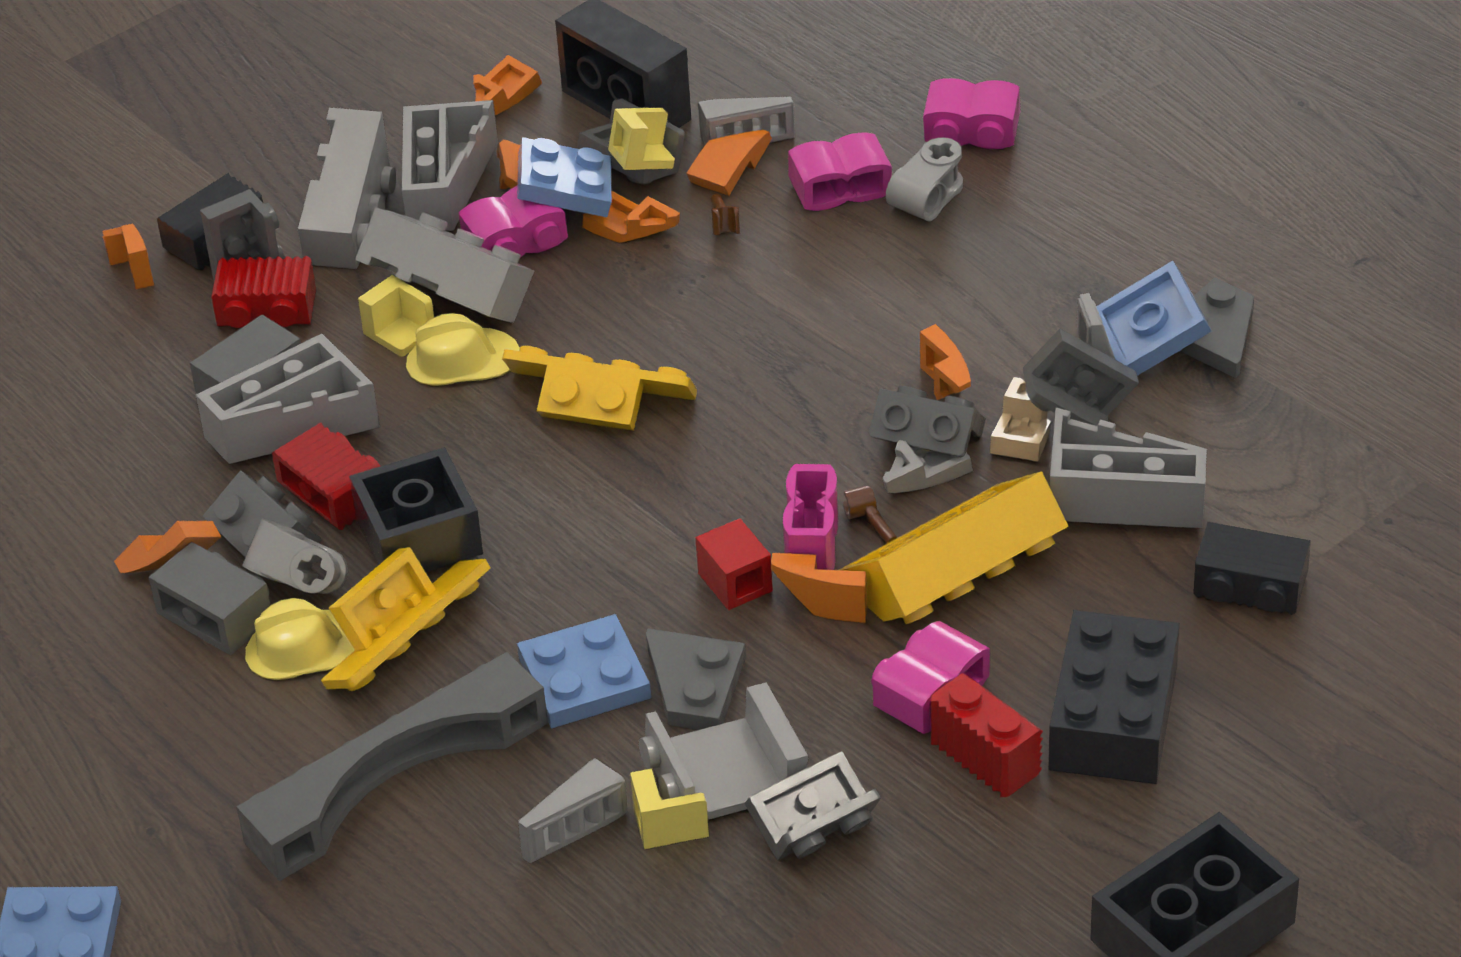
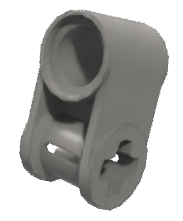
M935 138L926 142L903 167L896 170L892 175L886 190L887 203L892 207L926 221L935 219L942 208L963 189V177L958 172V163L962 158V148L959 143L949 138Z
M264 518L261 519L242 565L244 568L263 577L286 583L308 593L327 594L335 592L343 586L348 574L347 562L339 552L304 537L305 535L292 528ZM314 562H321L320 567L327 571L324 579H317L318 574L311 570Z

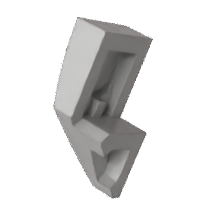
M899 440L895 448L896 458L890 472H885L883 482L888 493L925 489L972 472L971 458L967 453L964 457H956L911 447L906 441Z

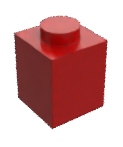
M740 518L695 537L698 574L728 611L773 591L771 554Z

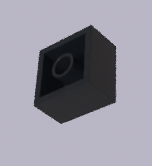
M445 447L349 476L356 520L378 565L398 548L407 547L412 549L425 572L483 554L478 510Z

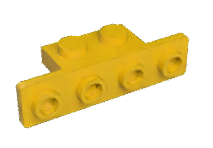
M521 346L519 351L505 349L502 360L511 372L544 378L537 412L541 417L634 431L642 393L695 400L697 395V389L691 379L686 376L687 374L680 369L672 367H659L657 372L641 370L639 365L626 360H612L611 365L595 363L591 357L579 353H566L565 358L548 356L545 350L532 346Z
M410 547L398 548L329 607V610L355 651L321 679L325 688L355 691L371 682L376 675L374 670L385 660H391L404 653L411 645L409 641L411 637L419 630L427 629L438 623L445 616L444 609L450 603L468 596L478 588V579L491 568L487 560L459 561L432 583Z

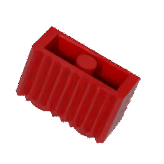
M260 256L256 260L252 257H249L247 260L242 257L238 260L231 257L228 261L222 257L218 261L211 296L217 326L242 328L260 315H264L281 327L311 324L316 294L312 260L308 256L302 259L298 256L293 259L289 256H286L284 259L279 256L275 259L268 256L265 260Z
M321 422L272 452L277 482L339 530H343L346 524L351 525L353 520H356L349 476L380 467V464L372 456H361L358 450L355 451L342 433L330 432L328 427L324 428Z
M961 673L931 695V745H939V751H946V757H954V762H962V768H969V774H977V780H985V785L992 786V791H1000V797H1009L1039 775L1042 770L1040 764L1043 761L1040 759L1043 754L1040 752L1043 747L1040 744L1043 740L1040 737L1043 730L964 673Z

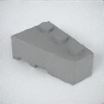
M493 100L403 107L402 196L405 216L419 220L423 212L448 222L445 231L455 229L459 221L458 213L466 207L498 144Z
M329 108L326 120L330 125L331 138L329 144L319 145L317 153L318 160H325L320 180H310L298 226L302 256L311 258L312 265L357 269L360 262L355 260L375 207L385 210L387 195L394 193L396 169L395 167H390L382 112Z
M375 207L355 260L366 265L396 273L395 277L418 283L435 291V294L489 317L514 323L534 274V270L518 263L521 257L520 254L498 245H494L492 251L481 247L484 238L462 229H458L456 235L445 231L448 222L423 212L418 220Z
M323 334L311 338L196 394L204 438L229 464L272 454L273 451L320 422L324 428L328 427L330 432H340L344 436L380 427L373 383Z
M1056 407L1050 489L1066 521L1203 528L1207 449L1145 432L1143 439L1116 432V424L1100 420L1098 426L1070 419L1071 411Z

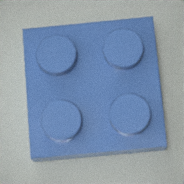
M522 137L518 152L517 199L608 217L612 203L611 156L604 155L592 148L575 149L558 145L556 142L545 138L533 140Z
M1174 261L1169 262L1096 306L1115 360L1135 370L1137 376L1212 332Z
M616 614L517 643L518 656L523 668L544 687L547 718L551 728L651 699L650 683Z
M8 887L0 918V957H110L121 904L118 887Z

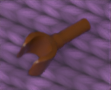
M719 194L713 195L711 197L714 207L712 208L713 235H720L722 232L740 234L739 207L726 206Z
M861 486L844 490V496L847 501L843 502V508L849 520L865 516L868 523L873 526L886 544L897 538L877 510L876 498L871 487Z

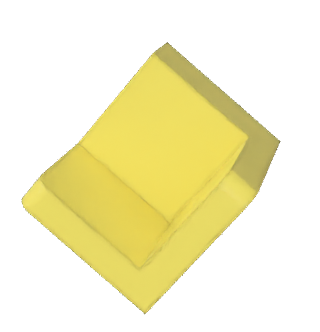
M663 108L615 109L608 150L624 170L672 169L674 167L675 158L663 145L668 116Z
M394 275L389 276L358 298L363 334L401 357L410 353L416 345V329L423 326L431 318H434L431 298Z
M652 768L630 773L633 810L644 849L709 837L707 802L703 793L662 800V797L659 796Z

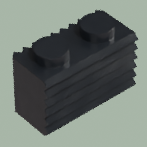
M229 173L225 174L157 218L162 247L196 269L203 271L205 265L210 266V259L200 210L249 189L263 202L262 195L259 191L255 192L253 187L249 188L247 184L243 185L241 180L237 181Z
M1207 522L1195 562L1193 594L1198 598L1204 595L1208 600L1211 599L1216 602L1226 601L1229 604L1235 601L1239 606L1245 603L1249 608L1255 605L1258 609L1265 611H1278L1279 613L1287 611L1290 615H1293L1297 612L1308 573L1311 540Z

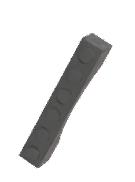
M505 652L238 805L237 812L244 843L278 881L283 880L324 856L334 833L347 814L370 791L392 776L419 763L448 754L473 750L506 749L547 725L548 718L544 687L508 652Z

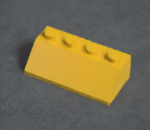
M1040 471L996 484L839 570L866 571L867 607L883 622L903 618L905 624H909L933 612L934 610L930 603L944 596L946 601H951L973 590L975 587L971 580L983 573L989 579L1013 568L1015 564L1012 557L1025 551L1027 556H1032L1055 544L1052 535L1069 526L1043 472Z

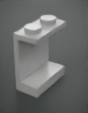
M767 682L747 687L745 718L670 738L655 711L646 714L645 737L639 739L642 761L647 769L652 768L655 770L658 776L662 800L703 793L707 802L708 820L746 810L745 802L750 796L806 769L808 755Z

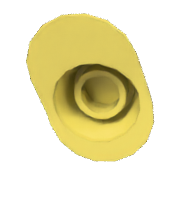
M441 314L431 318L423 326L416 329L417 341L407 356L406 369L411 378L420 384L430 386L487 380L510 372L511 370L502 360L504 350L519 351L520 347L516 340L505 332L492 328H482L461 314Z
M290 598L270 605L255 620L256 632L252 635L246 646L245 660L251 671L265 679L283 680L303 674L333 670L355 650L330 610H321L303 599Z

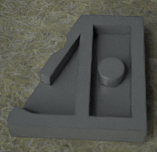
M1214 277L1194 295L1212 332L1181 349L1180 352L1236 378L1240 375L1242 355L1246 347L1248 327L1253 314L1254 295Z
M648 628L646 632L647 650L649 655H651L654 665L655 679L659 692L662 694L668 725L701 730L723 724L746 659L745 643Z

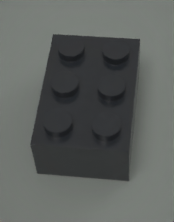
M587 0L555 20L562 92L609 119L611 117L613 101L622 98L639 108H663L668 114L667 122L678 128L691 121L686 47L601 0Z
M1073 610L1049 725L1048 770L1157 784L1177 671L1180 623Z
M1218 812L1092 895L1090 940L1109 957H1246L1295 923L1299 878L1222 813Z

